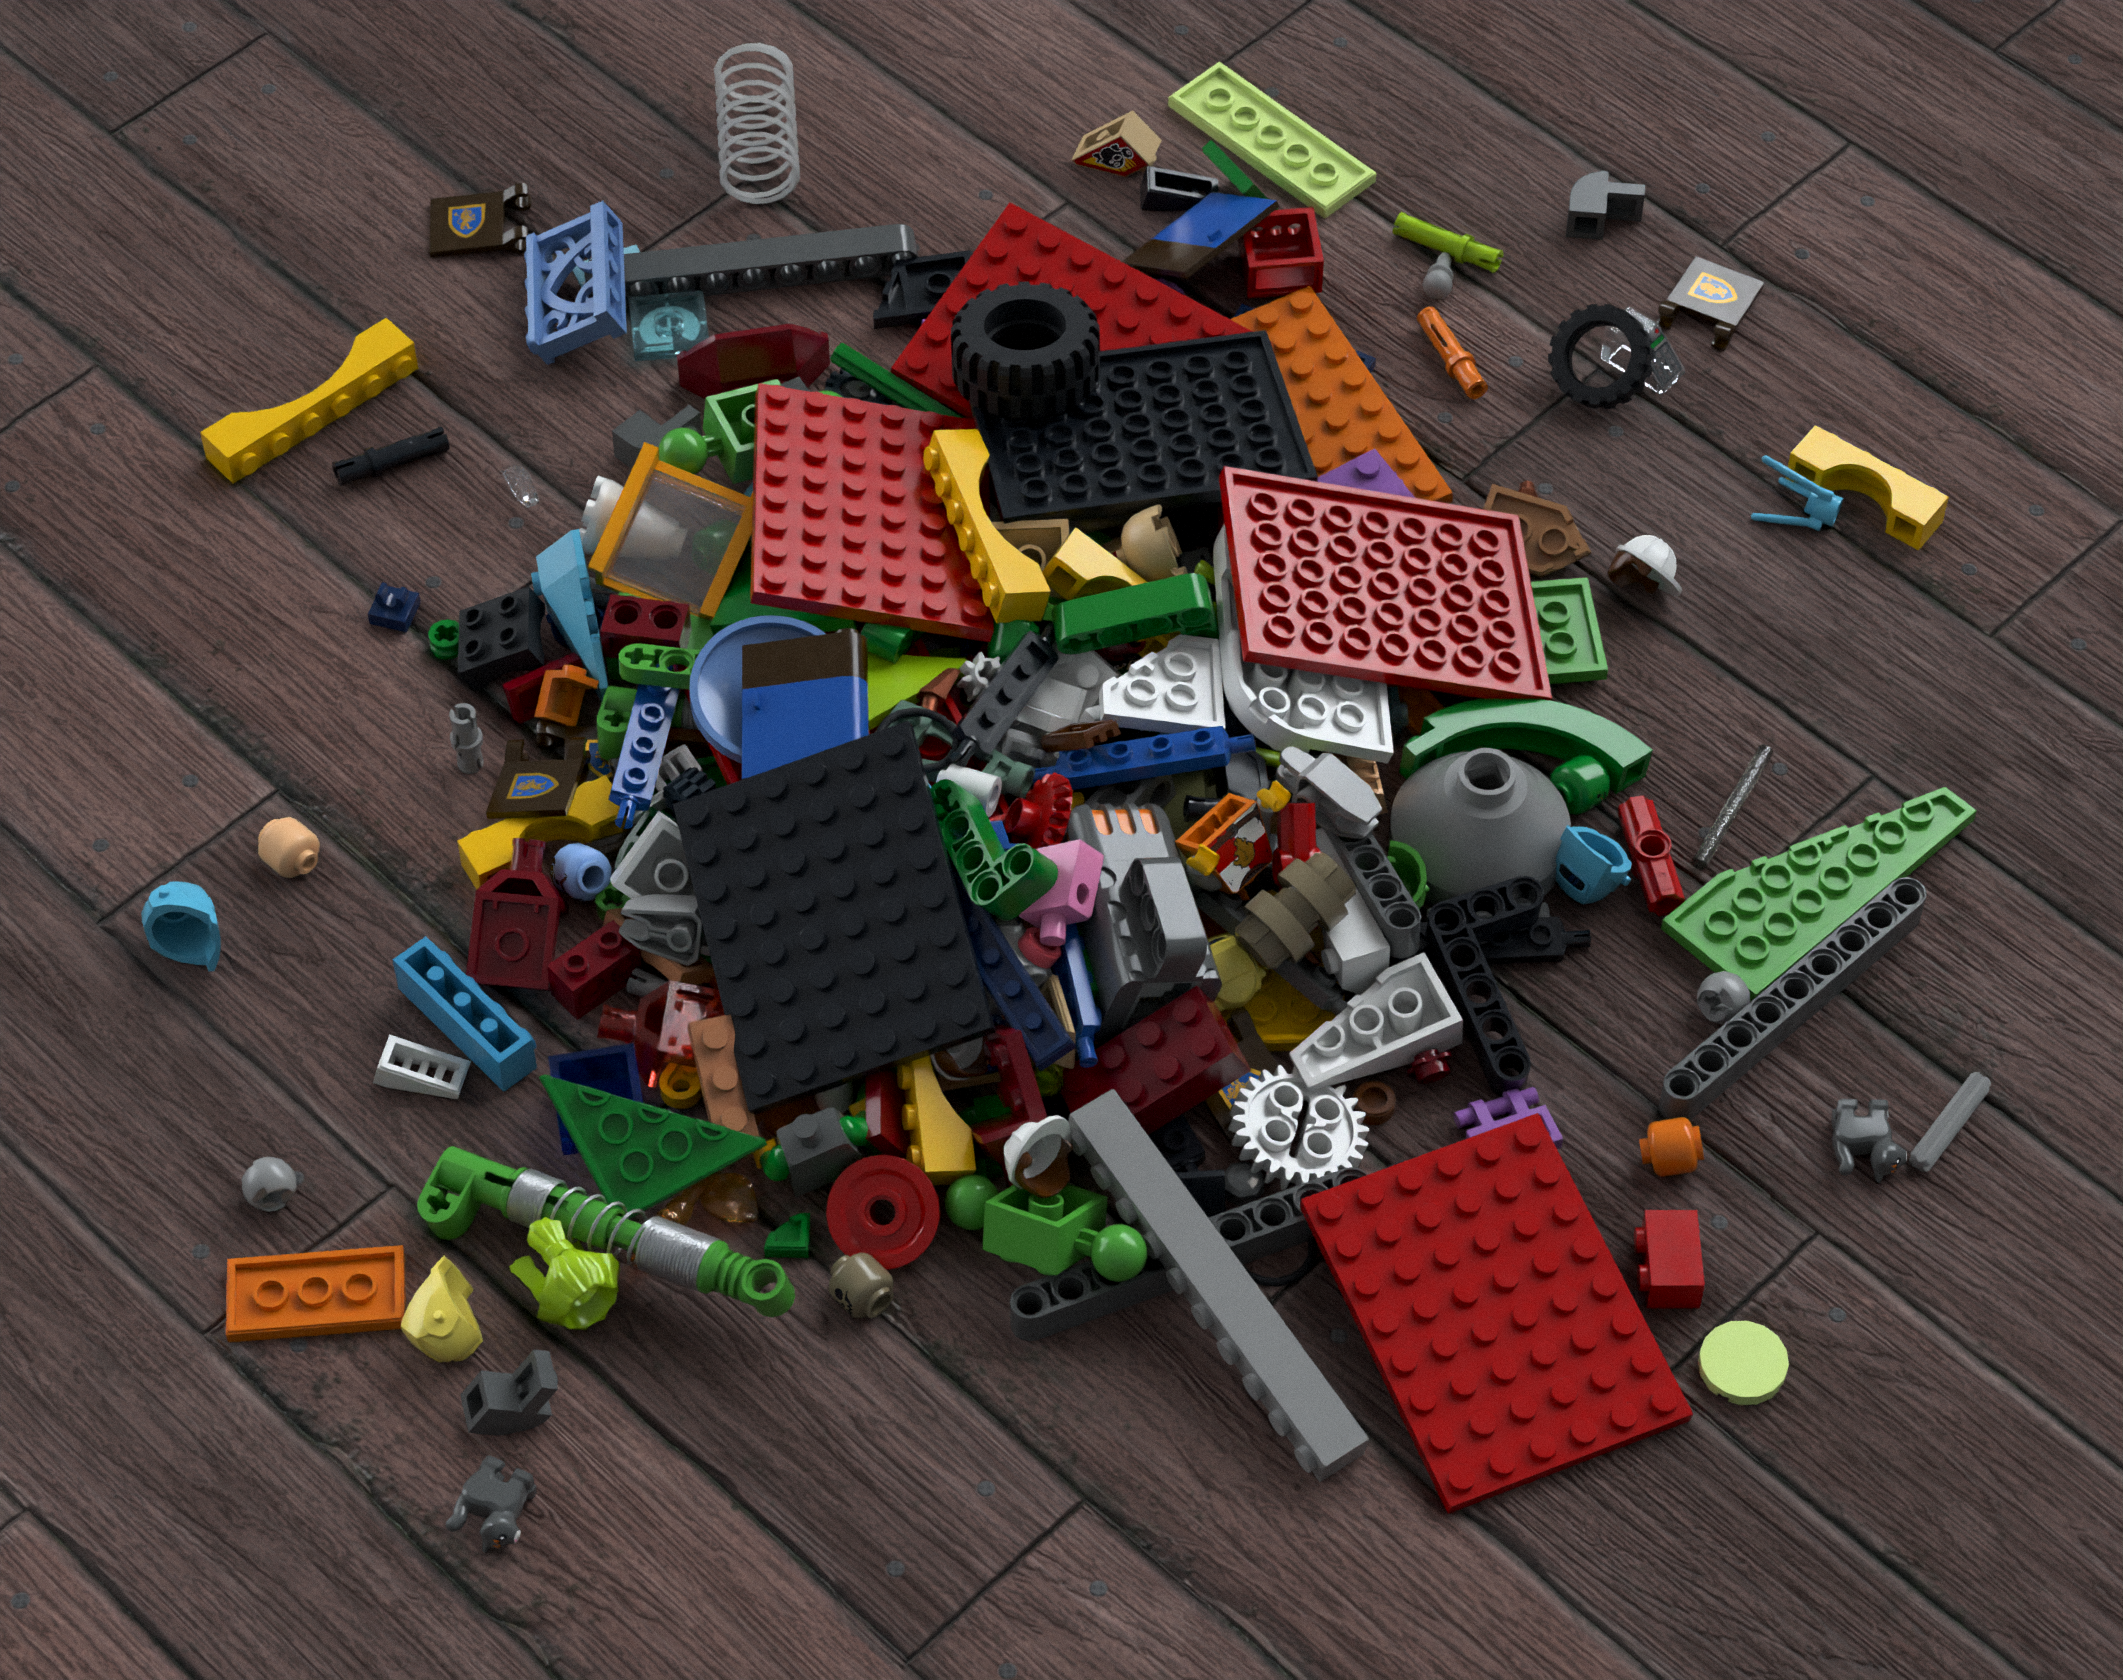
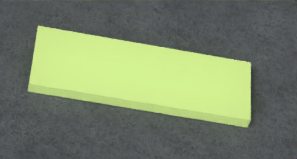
M1220 61L1168 97V106L1303 204L1313 207L1314 211L1324 219L1376 182L1375 171Z

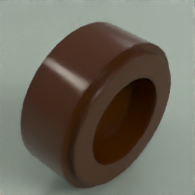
M1369 1081L1361 1084L1354 1091L1353 1098H1357L1358 1102L1353 1111L1365 1112L1366 1116L1363 1123L1380 1125L1391 1119L1395 1111L1396 1097L1388 1085L1378 1081Z

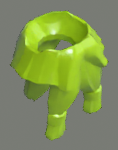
M544 1217L530 1224L527 1242L530 1247L542 1255L544 1261L549 1266L546 1277L543 1276L541 1271L535 1267L530 1256L520 1257L509 1267L513 1275L520 1278L525 1286L531 1290L539 1303L537 1318L549 1324H557L575 1330H586L595 1322L605 1319L610 1307L616 1302L618 1279L621 1270L620 1263L613 1254L585 1251L579 1240L571 1244L559 1220H551Z

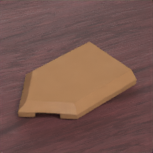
M1492 484L1483 509L1519 515L1529 574L1543 577L1591 555V550L1585 539L1582 538L1567 506Z

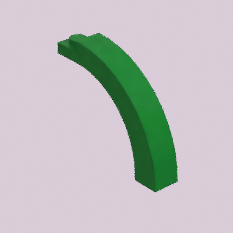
M1483 698L1458 703L1425 717L1420 736L1412 737L1402 749L1403 755L1399 773L1407 780L1416 770L1432 760L1449 754L1467 752L1479 748L1528 750L1557 757L1564 761H1569L1580 755H1586L1601 762L1606 767L1610 777V789L1617 794L1646 776L1653 750L1621 726L1582 708L1545 699Z

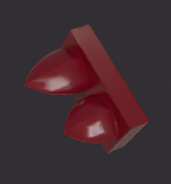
M575 652L558 660H545L544 666L503 684L512 717L518 724L534 718L545 670H562L563 665L583 668L581 658ZM586 689L584 694L591 692L590 689Z

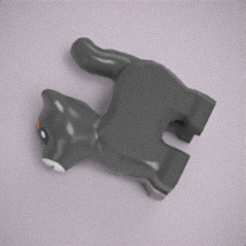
M1840 1099L1837 1102L1836 1109H1833L1831 1117L1832 1128L1834 1129L1832 1133V1147L1837 1161L1840 1163L1839 1172L1843 1176L1851 1174L1854 1169V1159L1852 1156L1870 1154V1163L1877 1183H1880L1885 1175L1895 1173L1907 1161L1906 1150L1892 1140V1131L1887 1121L1889 1117L1888 1101L1871 1099L1868 1103V1115L1857 1116L1854 1112L1858 1108V1100Z
M490 1455L483 1460L479 1470L467 1479L463 1485L462 1493L459 1495L454 1506L453 1515L446 1521V1528L450 1532H455L464 1526L468 1513L486 1518L480 1529L482 1551L484 1553L492 1547L499 1549L507 1544H515L518 1541L521 1531L517 1526L516 1519L521 1515L524 1503L529 1499H534L537 1494V1485L534 1483L533 1475L519 1468L514 1470L509 1481L503 1482L505 1477L500 1471H502L506 1464L504 1461Z

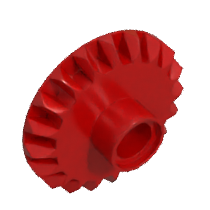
M1055 772L1046 774L1041 780L1038 779L1034 783L1033 790L1027 792L1026 799L1017 798L1013 801L1007 811L1004 823L1006 833L1012 836L1009 843H1025L1034 849L1061 844L1072 808V787L1067 777Z
M891 1155L866 1157L847 1167L833 1184L828 1196L826 1209L829 1231L838 1248L850 1257L858 1253L870 1254L885 1269L902 1267L916 1260L925 1252L937 1233L941 1216L939 1197L932 1181L923 1173L920 1167L912 1164L905 1158ZM881 1199L888 1200L895 1208V1217L889 1224L881 1222L875 1214V1207Z

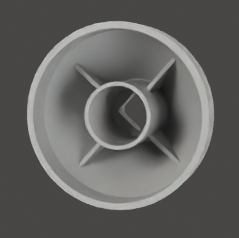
M1479 748L1472 751L1449 754L1432 760L1416 770L1403 783L1392 805L1389 844L1390 840L1403 842L1419 852L1426 864V883L1430 888L1425 900L1433 905L1519 876H1529L1538 880L1543 886L1544 895H1546L1557 882L1556 855L1562 842L1560 838L1567 824L1571 827V822L1562 795L1554 784L1540 771L1521 760L1508 756L1500 750ZM1523 898L1515 900L1517 903H1531Z

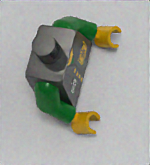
M866 1097L848 1106L852 1116H844L834 1107H829L812 1115H800L793 1123L779 1128L776 1131L778 1145L775 1138H771L766 1141L767 1146L753 1153L757 1169L762 1168L766 1176L772 1181H782L788 1177L795 1197L835 1181L847 1167L856 1161L869 1157L865 1149V1145L869 1143L866 1140L868 1132Z

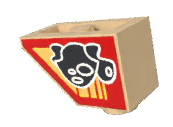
M1132 110L1083 135L1072 157V161L1078 166L1127 177L1137 171L1144 172L1147 166L1154 164L1157 158L1155 154L1162 140Z

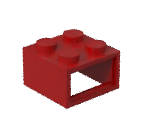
M1313 207L1275 210L1253 227H1263L1261 231L1253 232L1250 229L1238 239V249L1248 299L1286 296L1308 286H1311L1315 293H1322L1324 259ZM1292 224H1300L1296 229L1288 228ZM1274 226H1281L1276 230L1271 229Z

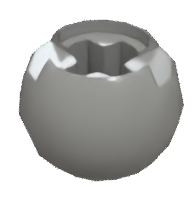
M1727 971L1710 974L1704 979L1697 990V1003L1703 1015L1709 1021L1724 1025L1750 1003V992L1741 977Z
M263 1157L253 1162L254 1165L249 1167L242 1177L244 1198L250 1205L259 1210L270 1212L283 1208L297 1190L294 1170L288 1163L279 1158Z

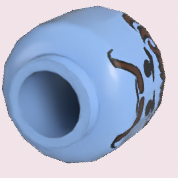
M581 843L568 844L561 848L554 856L550 866V877L555 887L561 893L580 901L594 900L595 895L609 885L612 868L608 858L601 851Z

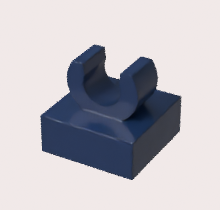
M382 582L368 612L369 624L407 632L421 604L419 593L408 591L405 587L399 589L387 586V583Z

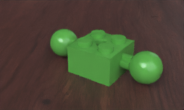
M778 379L762 383L768 385H781ZM758 384L706 397L702 428L706 435L701 436L695 430L685 427L669 431L659 443V460L696 475L703 469L708 457L717 455L733 484L753 479L755 394ZM819 391L820 393L826 395L842 397L840 394L833 391Z
M976 1174L957 1178L946 1191L944 1207L949 1219L962 1229L978 1230L984 1228L983 1250L999 1255L1004 1261L1025 1264L1036 1268L1039 1273L1044 1275H1058L1079 1260L1089 1256L1096 1271L1104 1278L1112 1281H1126L1135 1277L1141 1272L1146 1263L1147 1246L1138 1231L1130 1226L1121 1224L1106 1227V1196L1068 1183L1062 1191L1049 1198H1039L1025 1189L1017 1188L1015 1185L998 1193L995 1185L990 1180Z

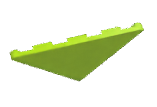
M868 653L869 731L880 725L901 699L913 704L920 702L916 695L922 687L947 668L959 670L967 659L902 655L894 664L875 654ZM960 672L956 680L960 679L965 675L962 672Z

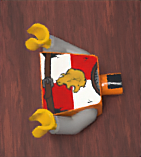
M1277 780L1272 782L1269 790L1264 788L1259 790L1256 801L1228 793L1175 841L1177 847L1187 859L1186 874L1189 883L1208 892L1219 890L1231 895L1237 893L1242 900L1254 898L1262 889L1256 875L1271 863L1273 857L1269 843L1271 817L1274 812L1285 807L1290 800L1291 793Z

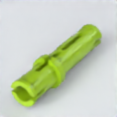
M1401 212L1395 220L1394 225L1399 226V228H1393L1394 235L1404 237L1440 252H1447L1460 264L1468 262L1495 273L1502 260L1497 259L1498 257H1503L1502 250L1479 243L1474 240L1472 235L1465 234L1461 236L1409 216L1404 212Z

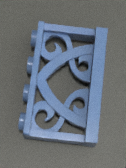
M604 201L591 205L590 213L537 236L535 233L526 236V251L524 252L527 264V278L525 279L527 306L525 307V313L528 319V333L526 334V343L533 354H538L549 365L555 362V357L610 334L614 339L627 333L623 223ZM569 247L570 250L566 254L561 251ZM556 253L557 257L553 261L552 254ZM592 256V261L584 262L583 259L585 257H587V259L590 260V257ZM578 266L583 272L591 273L592 278L580 289L575 302L558 297L556 294L571 271ZM593 292V297L589 298V294ZM558 323L556 327L558 331L554 332V324Z

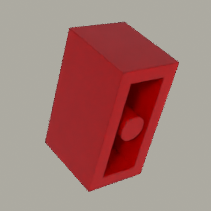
M1645 1210L1642 1226L1634 1228L1635 1254H1642L1643 1265H1638L1637 1287L1638 1291L1646 1292L1647 1308H1700L1705 1283L1697 1210Z

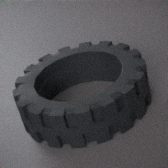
M1591 304L1583 311L1580 309L1575 310L1570 314V319L1567 321L1563 320L1557 327L1559 332L1556 336L1553 335L1550 341L1552 353H1548V363L1552 366V371L1550 372L1553 380L1558 383L1559 389L1571 399L1592 409L1600 407L1612 409L1618 403H1628L1632 400L1631 396L1635 392L1640 393L1645 387L1643 382L1646 377L1650 378L1653 368L1650 364L1651 360H1654V349L1651 348L1650 342L1652 340L1649 333L1644 329L1643 324L1627 311L1619 309L1614 305L1605 304L1604 306H1599L1598 304ZM1610 326L1618 328L1625 334L1630 343L1631 357L1626 371L1617 381L1605 387L1595 388L1583 384L1577 379L1572 367V355L1575 345L1585 333L1595 327Z

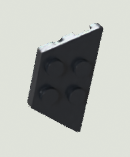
M967 250L896 260L891 271V280L886 283L882 292V302L879 309L873 313L874 329L922 323V319L928 317L973 253Z

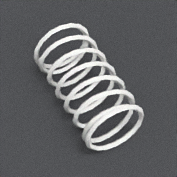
M762 43L742 44L724 53L718 59L714 68L715 93L718 97L716 100V111L718 113L717 129L719 130L718 146L720 148L718 155L719 164L722 166L719 170L720 183L729 195L739 201L752 204L771 203L785 198L795 190L800 180L793 64L784 52L774 46ZM744 51H759L771 55L778 60L786 71V75L777 68L762 63L739 64L730 67L723 73H721V69L725 60L734 54ZM745 68H760L772 72L783 83L778 86L763 80H744L727 87L724 81L726 77L735 71ZM746 85H761L774 91L764 95L747 96L736 93L733 90ZM728 94L733 98H737L739 100L730 102L727 100L726 96ZM780 94L774 101L768 99ZM783 100L786 101L785 107L780 104ZM748 102L765 103V105L757 107L737 106ZM775 107L781 111L775 118L762 114H747L731 119L727 115L731 109L751 113ZM784 117L787 118L786 124L781 121ZM746 120H765V121H766V122H764V123H757V124L739 123V122L746 121ZM776 124L781 128L776 135L767 132H746L732 136L728 133L732 126L751 130L766 128ZM785 134L788 135L787 141L781 138ZM748 137H765V138H767V139H765V140H758V141H745V140H741V139H745V138H748ZM774 141H777L779 144L782 145L780 149L768 146H760L767 145ZM732 144L750 146L735 153L729 150ZM765 151L773 153L766 157L753 159L740 157L751 152ZM779 156L787 160L777 170L756 176L740 174L730 167L734 161L755 164L768 162ZM790 166L792 167L789 177L780 186L767 192H743L733 187L727 180V173L737 179L749 181L765 180L783 173Z

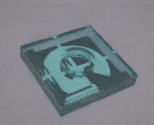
M704 290L628 297L635 361L677 358V354L683 351L688 352L694 345L709 338Z

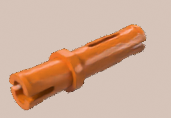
M1429 306L1421 310L1416 317L1417 321L1446 363L1445 370L1448 375L1458 381L1470 399H1477L1483 396L1488 390V385L1476 369V361L1472 354L1464 351L1453 332L1434 307Z

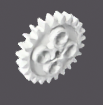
M1278 1065L1274 1075L1264 1069L1258 1080L1253 1077L1249 1078L1246 1087L1239 1090L1229 1114L1233 1118L1228 1130L1235 1132L1231 1142L1232 1146L1243 1147L1239 1159H1253L1254 1163L1250 1171L1252 1173L1262 1169L1266 1171L1265 1183L1267 1184L1275 1177L1281 1179L1280 1186L1281 1190L1284 1191L1290 1182L1295 1183L1297 1186L1344 1168H1358L1368 1146L1365 1138L1369 1128L1361 1125L1366 1114L1361 1111H1353L1358 1099H1345L1343 1097L1347 1088L1345 1085L1339 1086L1336 1089L1327 1086L1308 1091L1295 1066L1292 1073L1287 1074L1282 1065ZM1303 1100H1306L1308 1102V1109L1299 1134L1301 1139L1296 1147L1295 1158H1291L1289 1151L1298 1126L1297 1118L1301 1112Z

